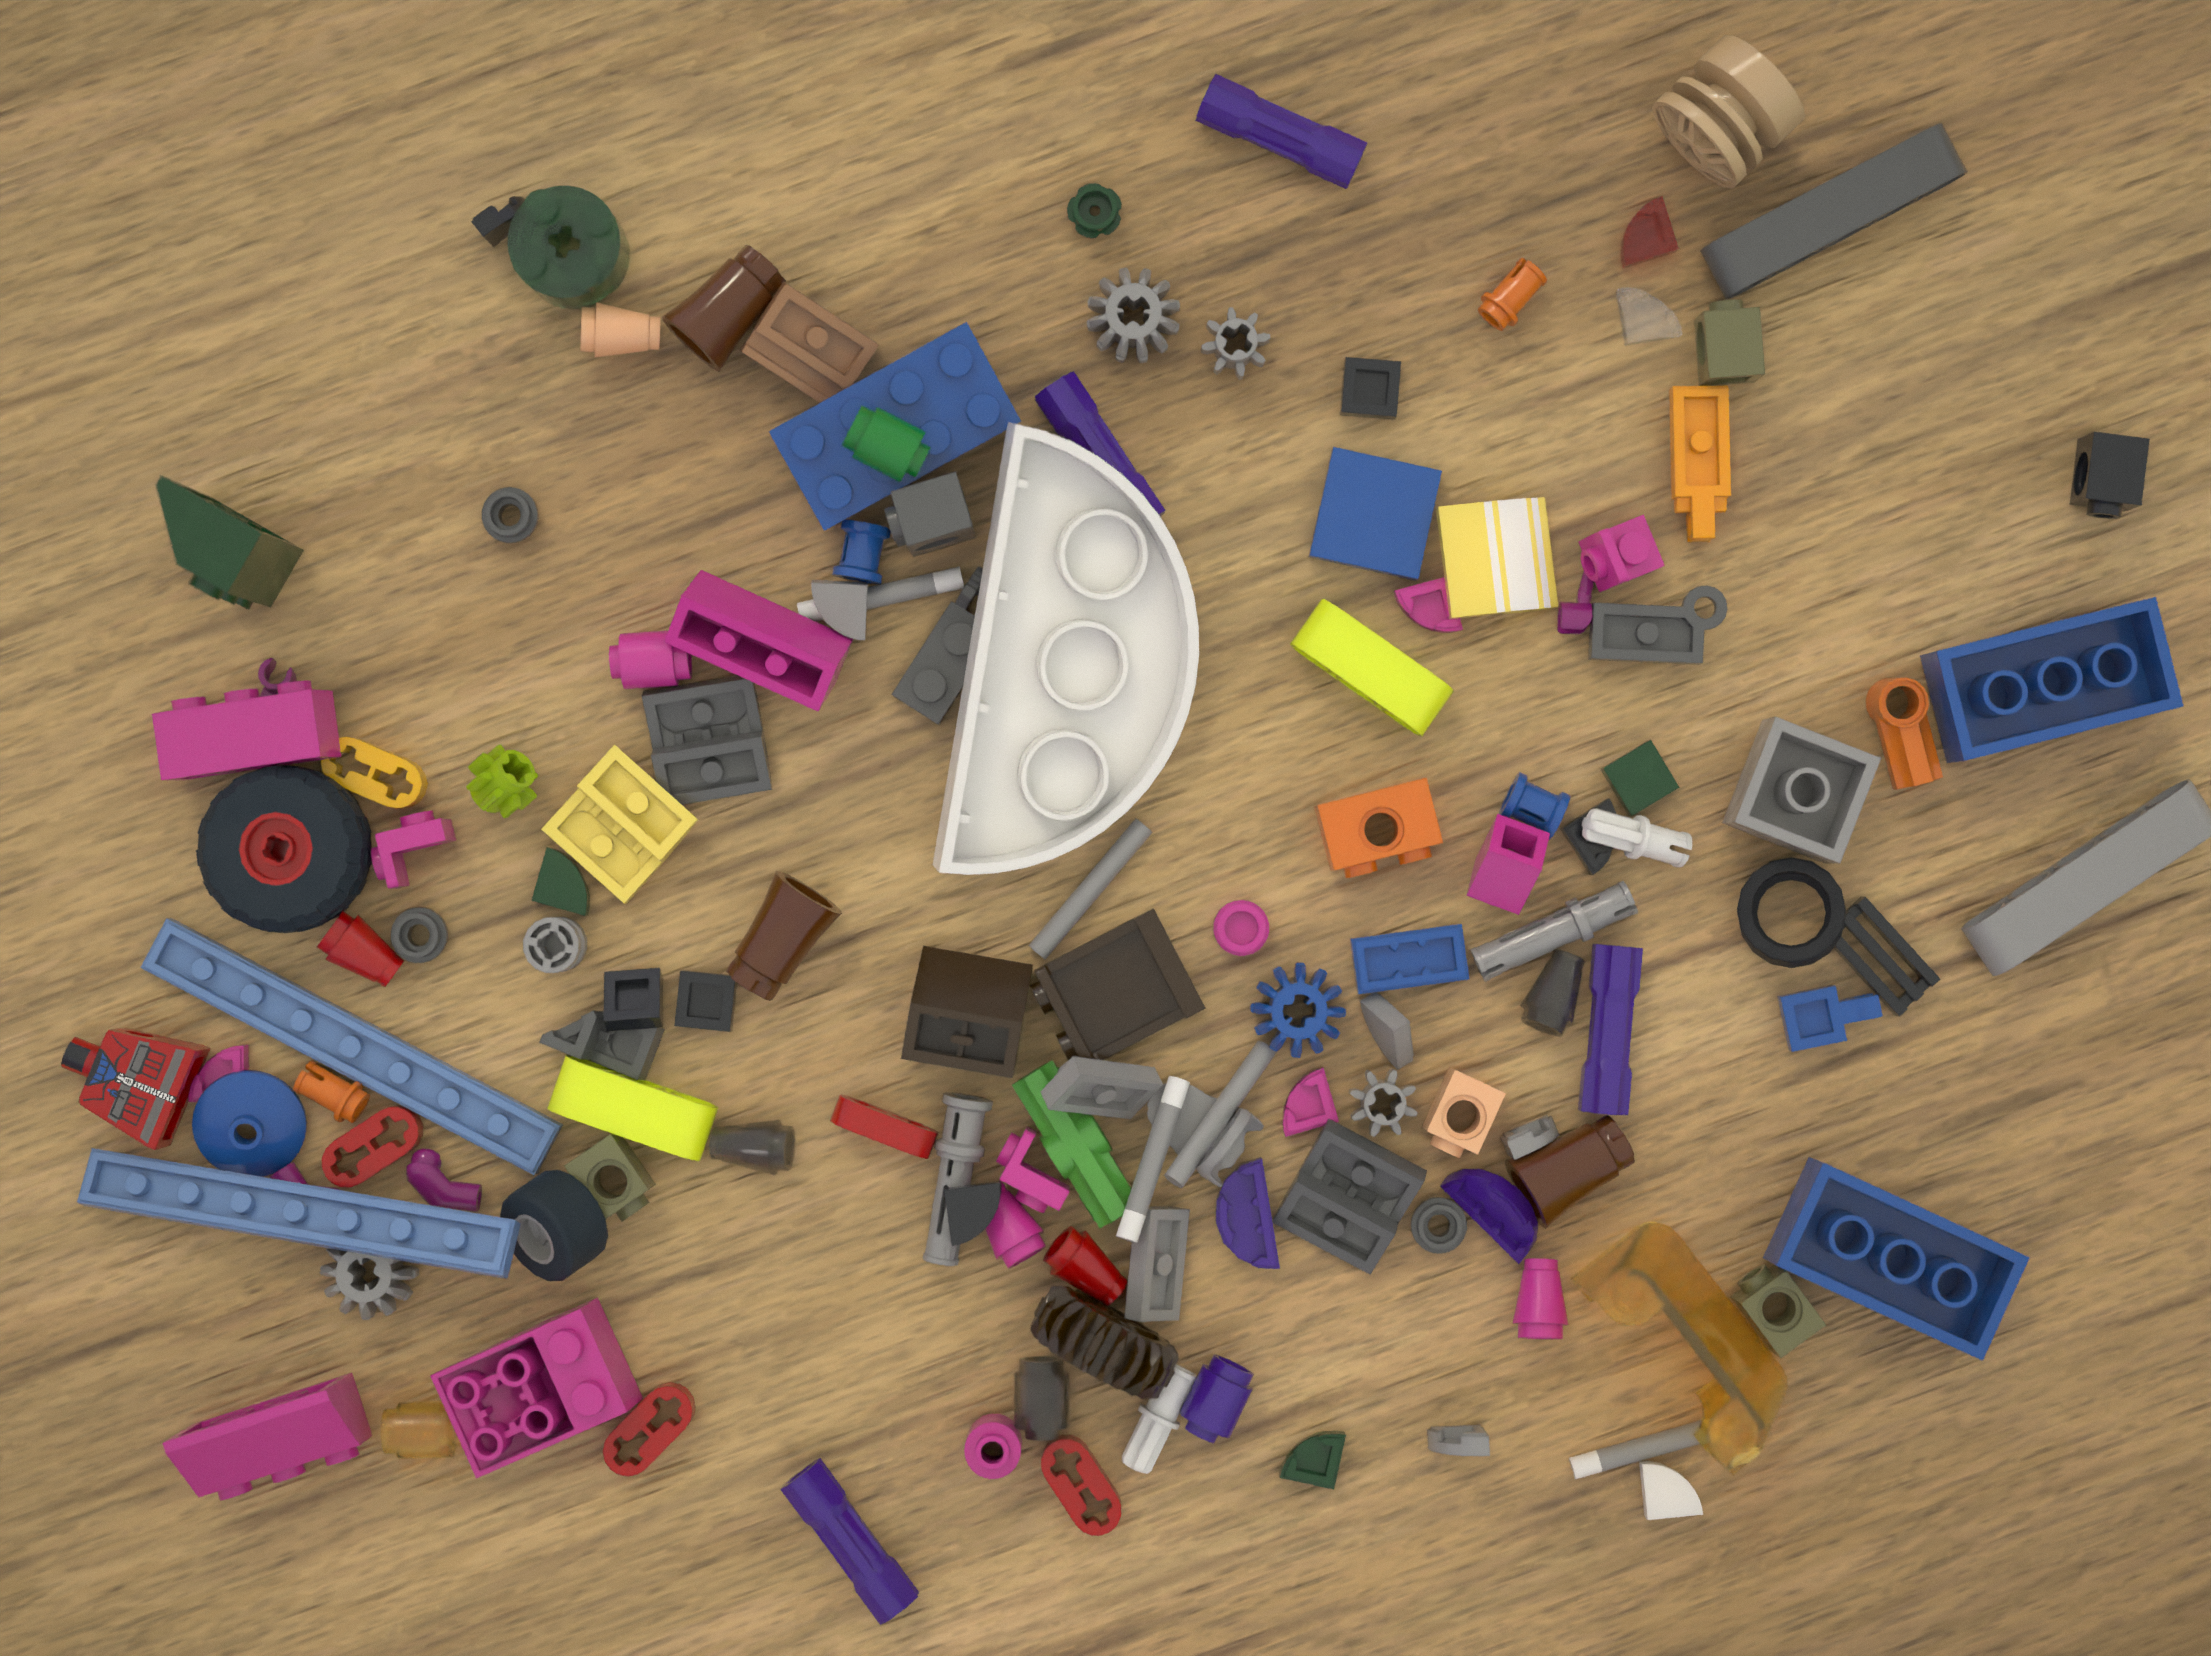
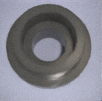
M505 487L496 490L486 499L482 508V522L486 531L493 538L504 543H518L527 539L534 532L538 523L539 514L535 501L529 494L518 488ZM510 506L518 507L520 510L519 521L513 526H506L502 521L503 511Z
M423 907L411 908L401 913L394 921L391 929V942L395 951L400 957L413 963H425L437 958L443 952L448 940V930L443 918L435 911ZM419 924L427 927L430 934L428 942L423 946L415 944L411 936L412 930Z
M1444 1197L1429 1198L1420 1203L1413 1212L1411 1232L1415 1241L1426 1251L1437 1254L1450 1252L1461 1244L1466 1235L1467 1220L1465 1214L1450 1199ZM1435 1215H1444L1448 1220L1447 1230L1440 1235L1432 1234L1428 1229V1222Z

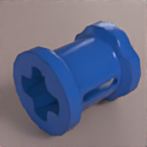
M843 520L841 529L846 533L840 565L833 567L832 575L847 580L881 585L883 576L878 573L883 542L885 539L890 538L891 530L872 523Z
M1518 772L1504 798L1499 814L1508 818L1513 817L1532 827L1550 833V840L1563 819L1571 795L1564 792L1555 795L1529 783L1527 775Z

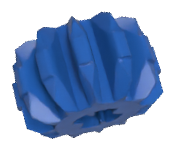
M1302 962L1295 963L1294 981L1289 982L1282 967L1274 968L1273 975L1280 987L1275 991L1269 984L1263 981H1259L1256 986L1262 994L1271 997L1269 1004L1261 1002L1250 1004V1011L1252 1013L1269 1014L1270 1016L1269 1019L1258 1023L1254 1027L1255 1032L1258 1035H1263L1277 1028L1278 1031L1271 1039L1269 1048L1277 1052L1282 1048L1286 1038L1290 1037V1054L1293 1058L1301 1057L1302 1039L1306 1038L1314 1053H1321L1323 1045L1316 1034L1322 1030L1333 1039H1337L1340 1034L1339 1030L1334 1026L1325 1023L1327 1016L1335 1018L1346 1016L1345 1008L1327 1006L1326 1001L1334 999L1342 993L1340 986L1333 985L1320 992L1318 989L1327 976V972L1321 968L1314 972L1308 984L1305 983L1306 967ZM1295 995H1306L1303 1002L1307 1005L1312 1003V1015L1303 1016L1301 1025L1289 1024L1292 1021V1017L1289 1015L1283 1016L1284 1005L1293 1004Z

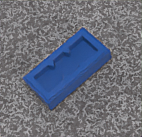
M1462 924L1350 939L1357 994L1469 979Z

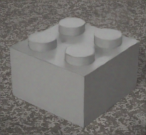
M1772 717L1764 719L1760 724L1722 823L1822 863L1840 864L1881 758L1781 718Z

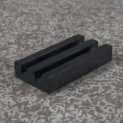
M1860 897L1846 910L1843 930L1847 928L1905 992L1897 998L1842 936L1834 946V950L1875 994L1879 995V999L1895 1016L1900 1017L1908 1010L1907 1007L1913 1001H1918L1924 995L1923 992L1927 988L1933 987L1941 979L1866 897ZM1860 914L1865 917L1918 975L1919 979L1916 982H1913L1856 920Z

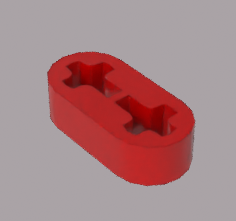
M842 1094L839 1095L830 1118V1122L841 1128L925 1159H929L939 1133L924 1124Z
M393 1105L375 1113L334 1140L325 1149L322 1156V1170L325 1177L332 1184L339 1187H353L369 1180L413 1151L420 1144L423 1137V1123L420 1116L402 1105ZM389 1116L394 1122L401 1120L407 1122L409 1129L403 1133L406 1141L404 1145L397 1139L381 1147L377 1143L375 1138L389 1129L388 1122L386 1121ZM366 1146L370 1154L356 1164L359 1171L357 1176L351 1170L342 1173L338 1169L337 1163L343 1159L340 1152L342 1147L346 1152L351 1153Z
M673 1382L660 1384L618 1424L605 1440L603 1447L604 1461L610 1470L621 1476L638 1475L686 1429L694 1417L696 1408L694 1397L689 1389ZM658 1397L665 1401H669L673 1397L679 1399L682 1404L677 1412L682 1420L677 1422L674 1418L670 1417L656 1428L650 1422L661 1408L656 1399ZM642 1430L649 1437L638 1450L639 1455L643 1459L638 1461L636 1458L630 1457L624 1462L617 1455L622 1448L617 1439L621 1436L624 1440L630 1441Z
M1059 1435L1052 1438L1045 1445L1041 1456V1470L1046 1481L1075 1525L1082 1532L1091 1536H1102L1111 1532L1118 1525L1121 1518V1499L1117 1490L1088 1446L1080 1438L1073 1435ZM1062 1448L1067 1454L1075 1451L1080 1454V1457L1076 1460V1470L1081 1476V1480L1075 1483L1065 1469L1058 1472L1052 1469V1466L1056 1463V1450ZM1088 1487L1098 1501L1105 1498L1110 1500L1111 1503L1106 1507L1108 1517L1106 1520L1100 1522L1099 1518L1095 1515L1087 1519L1083 1516V1513L1087 1510V1501L1081 1493L1083 1489Z

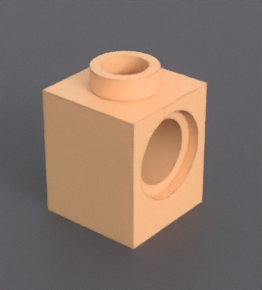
M1449 1067L1422 1125L1423 1129L1434 1134L1430 1145L1458 1158L1461 1157L1464 1149L1478 1155L1506 1093ZM1457 1101H1470L1475 1109V1119L1472 1125L1460 1131L1451 1129L1447 1122V1112L1450 1106Z

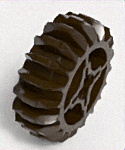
M1062 1285L1052 1286L1046 1297H1042L1035 1310V1317L1031 1323L1030 1330L1040 1344L1049 1348L1050 1352L1063 1358L1065 1362L1074 1365L1082 1372L1088 1373L1117 1390L1120 1389L1131 1396L1136 1395L1141 1399H1155L1159 1397L1163 1388L1169 1385L1175 1374L1174 1368L1179 1360V1355L1175 1347L1168 1340L1162 1338L1157 1332L1144 1326L1139 1321L1125 1319V1313L1110 1305L1106 1306L1100 1300H1096L1080 1290H1074Z

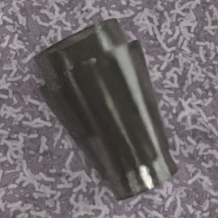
M1555 949L1551 959L1547 961L1520 1004L1524 1009L1521 1021L1543 1033L1562 1037L1566 1026H1573L1585 961L1572 953Z
M780 1120L726 1125L725 1127L714 1126L709 1143L710 1157L712 1160H722L726 1163L776 1175L778 1170L789 1171L792 1167L796 1145L795 1131L792 1126H783Z

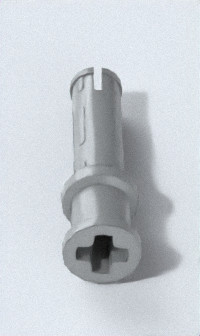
M946 1092L943 1093L942 1102L947 1105L942 1138L937 1139L934 1146L935 1150H937L936 1155L941 1157L923 1260L938 1265L955 1266L959 1263L960 1244L951 1245L944 1190L945 1188L971 1184L974 1162H980L981 1157H984L985 1148L980 1145L985 1113L992 1110L993 1101L974 1095Z

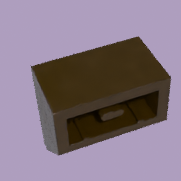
M923 946L910 1002L901 1059L1013 1078L1033 964Z

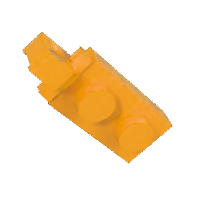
M1728 385L1672 386L1669 389L1671 500H1674L1675 513H1686L1687 542H1710L1711 539H1715V513H1725L1727 511V499L1731 496Z

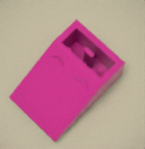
M598 1297L549 1318L430 1375L476 1479L622 1415L643 1399Z

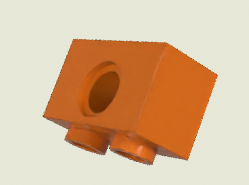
M1427 777L1314 806L1330 871L1343 868L1346 879L1378 871L1376 864L1378 859L1397 855L1399 864L1402 865L1432 857L1430 846L1443 843ZM1374 814L1387 816L1394 826V835L1391 841L1384 846L1372 844L1365 835L1366 821Z

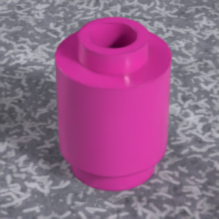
M668 630L623 633L619 635L618 645L609 646L612 679L621 678L624 689L678 686L679 680L692 679V654L665 643Z
M988 1414L977 1419L968 1431L964 1447L965 1459L970 1469L977 1475L987 1479H998L1011 1473L1017 1466L1021 1455V1432L1013 1420L1001 1414ZM994 1441L1002 1446L1004 1453L998 1456H991L986 1454L982 1447L987 1442Z

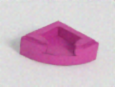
M1444 577L1393 592L1401 610L1417 625L1440 633H1453L1463 630L1460 618L1449 619Z
M249 1044L224 1049L209 1059L192 1081L189 1102H198L204 1090L218 1078L232 1072L249 1070Z
M1323 1067L1303 1076L1290 1091L1282 1116L1285 1137L1322 1127L1326 1124L1328 1118L1339 1122Z

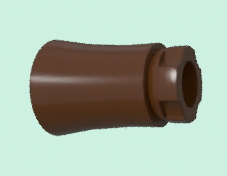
M745 245L735 256L734 260L728 258L694 293L662 316V320L671 332L700 360L715 371L720 372L736 345L765 311L783 281L786 282V280L764 255L757 252L750 245Z
M776 871L758 913L735 950L737 956L731 962L726 972L731 976L732 980L749 992L765 1000H773L781 985L788 983L801 961L821 935L842 914V911L833 902L810 886L786 873Z
M1606 1115L1591 1125L1585 1123L1565 1136L1515 1160L1513 1158L1505 1160V1166L1513 1185L1522 1192L1533 1207L1537 1222L1546 1229L1569 1208L1599 1187L1618 1177L1619 1171L1634 1164L1635 1154L1629 1141L1614 1119Z

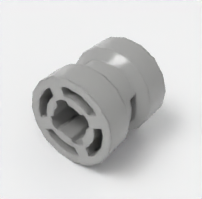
M567 917L543 918L536 921L527 930L523 939V951L527 961L535 969L544 973L565 972L575 968L584 959L587 951V937L583 928L572 919Z

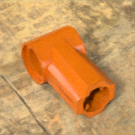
M1908 677L1884 678L1875 682L1869 689L1866 697V710L1870 718L1876 723L1892 789L1894 790L1914 787L1943 778L1927 716L1929 707L1928 694L1918 681ZM1896 687L1901 688L1908 698L1907 709L1898 718L1893 717L1886 708V698L1889 692Z

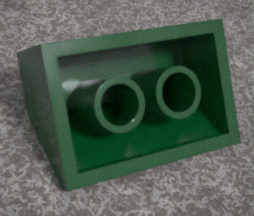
M161 475L156 483V489L176 564L193 574L188 583L217 600L223 599L233 605L237 603L246 609H250L253 602L272 607L304 550L211 496Z

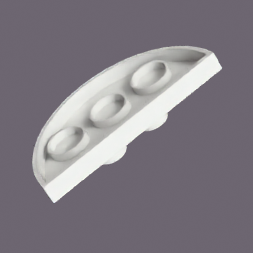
M1010 422L1007 424L933 859V866L939 873L964 875L993 874L1027 868L1072 851L1105 831L1129 811L1149 789L1164 768L1183 730L1196 686L1199 661V625L1195 597L1186 566L1174 539L1161 517L1130 481L1097 455L1072 441L1049 432Z

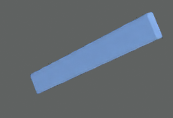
M166 918L140 967L533 1175L538 1174L563 1126L562 1123L173 918Z
M95 1148L91 1149L77 1203L87 1207L508 1279L521 1223L513 1219Z

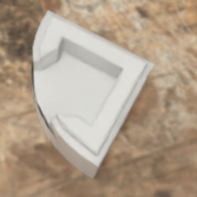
M1639 1461L1644 1516L1647 1520L1703 1515L1702 1505L1696 1491L1681 1474L1658 1462Z

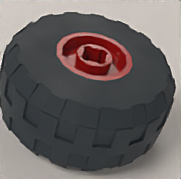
M280 765L263 767L234 779L224 790L219 791L210 802L211 805L204 818H202L197 833L199 834L198 848L196 850L197 865L200 867L204 880L203 884L209 895L213 896L222 907L221 909L233 919H237L249 927L266 932H303L322 926L328 921L337 918L350 907L349 905L363 890L367 882L366 879L370 865H372L371 828L367 817L364 816L358 805L359 802L350 791L343 788L334 779L318 771L300 766Z

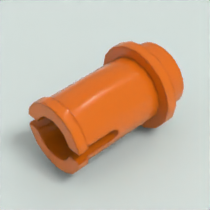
M1520 258L1514 268L1492 293L1485 292L1481 296L1482 304L1478 308L1479 314L1497 330L1503 331L1507 325L1515 326L1518 322L1516 315L1539 288L1547 283L1546 276L1531 261Z
M314 1060L305 1065V1069L309 1072L307 1073L302 1070L299 1073L293 1091L304 1095L333 1112L334 1120L337 1122L347 1120L354 1123L361 1116L370 1099V1094L363 1091L364 1086L362 1083L355 1081L351 1084L321 1067Z

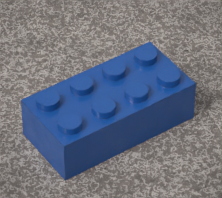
M965 322L770 430L769 433L825 531L890 495V491L903 488L1007 430L1008 422L1018 424L1021 420L968 323ZM862 405L873 411L879 407L926 431L921 442L931 448L916 478L905 473L901 482H898L853 459L854 452L842 447V443Z
M2156 597L1920 655L1947 763L1966 761L2184 707Z
M1808 1157L1763 1256L1765 1260L1982 1361L2030 1258L1811 1157Z

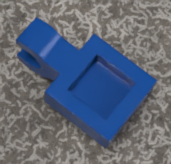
M1835 985L1777 996L1788 1050L1791 1052L1847 1041L1844 1024L1883 1016L1878 994L1868 993L1839 1000Z

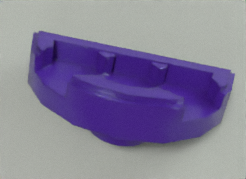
M1262 1157L1241 1164L1224 1180L1223 1186L1216 1198L1215 1221L1223 1243L1237 1258L1257 1268L1280 1269Z
M1461 1169L1449 1174L1440 1185L1518 1264L1521 1263L1536 1243L1538 1222L1533 1207L1516 1186L1503 1177L1483 1169Z

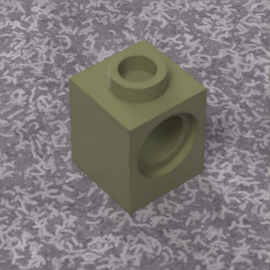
M1722 300L1710 303L1709 311L1702 312L1694 320L1699 386L1752 383L1757 381L1765 374L1760 307L1743 308L1742 300Z
M612 1133L564 1166L568 1173L584 1184L595 1197L605 1219L616 1213L621 1222L650 1203L643 1193L656 1185L625 1138ZM605 1166H617L625 1173L627 1186L623 1194H611L603 1188L600 1175Z
M1760 1265L1748 1272L1738 1281L1741 1289L1730 1296L1767 1348L1779 1358L1784 1357L1826 1326L1789 1273L1776 1265L1771 1266L1769 1269L1766 1265ZM1782 1292L1787 1301L1785 1312L1777 1319L1766 1320L1762 1312L1765 1299L1773 1293Z

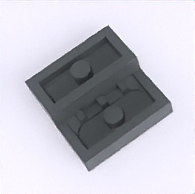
M734 675L643 691L642 701L653 748L651 758L656 782L680 804L684 805L772 790L768 754L754 682Z
M1328 1118L1290 1185L1272 1222L1360 1270L1371 1274L1394 1238L1401 1218L1423 1185L1427 1170Z

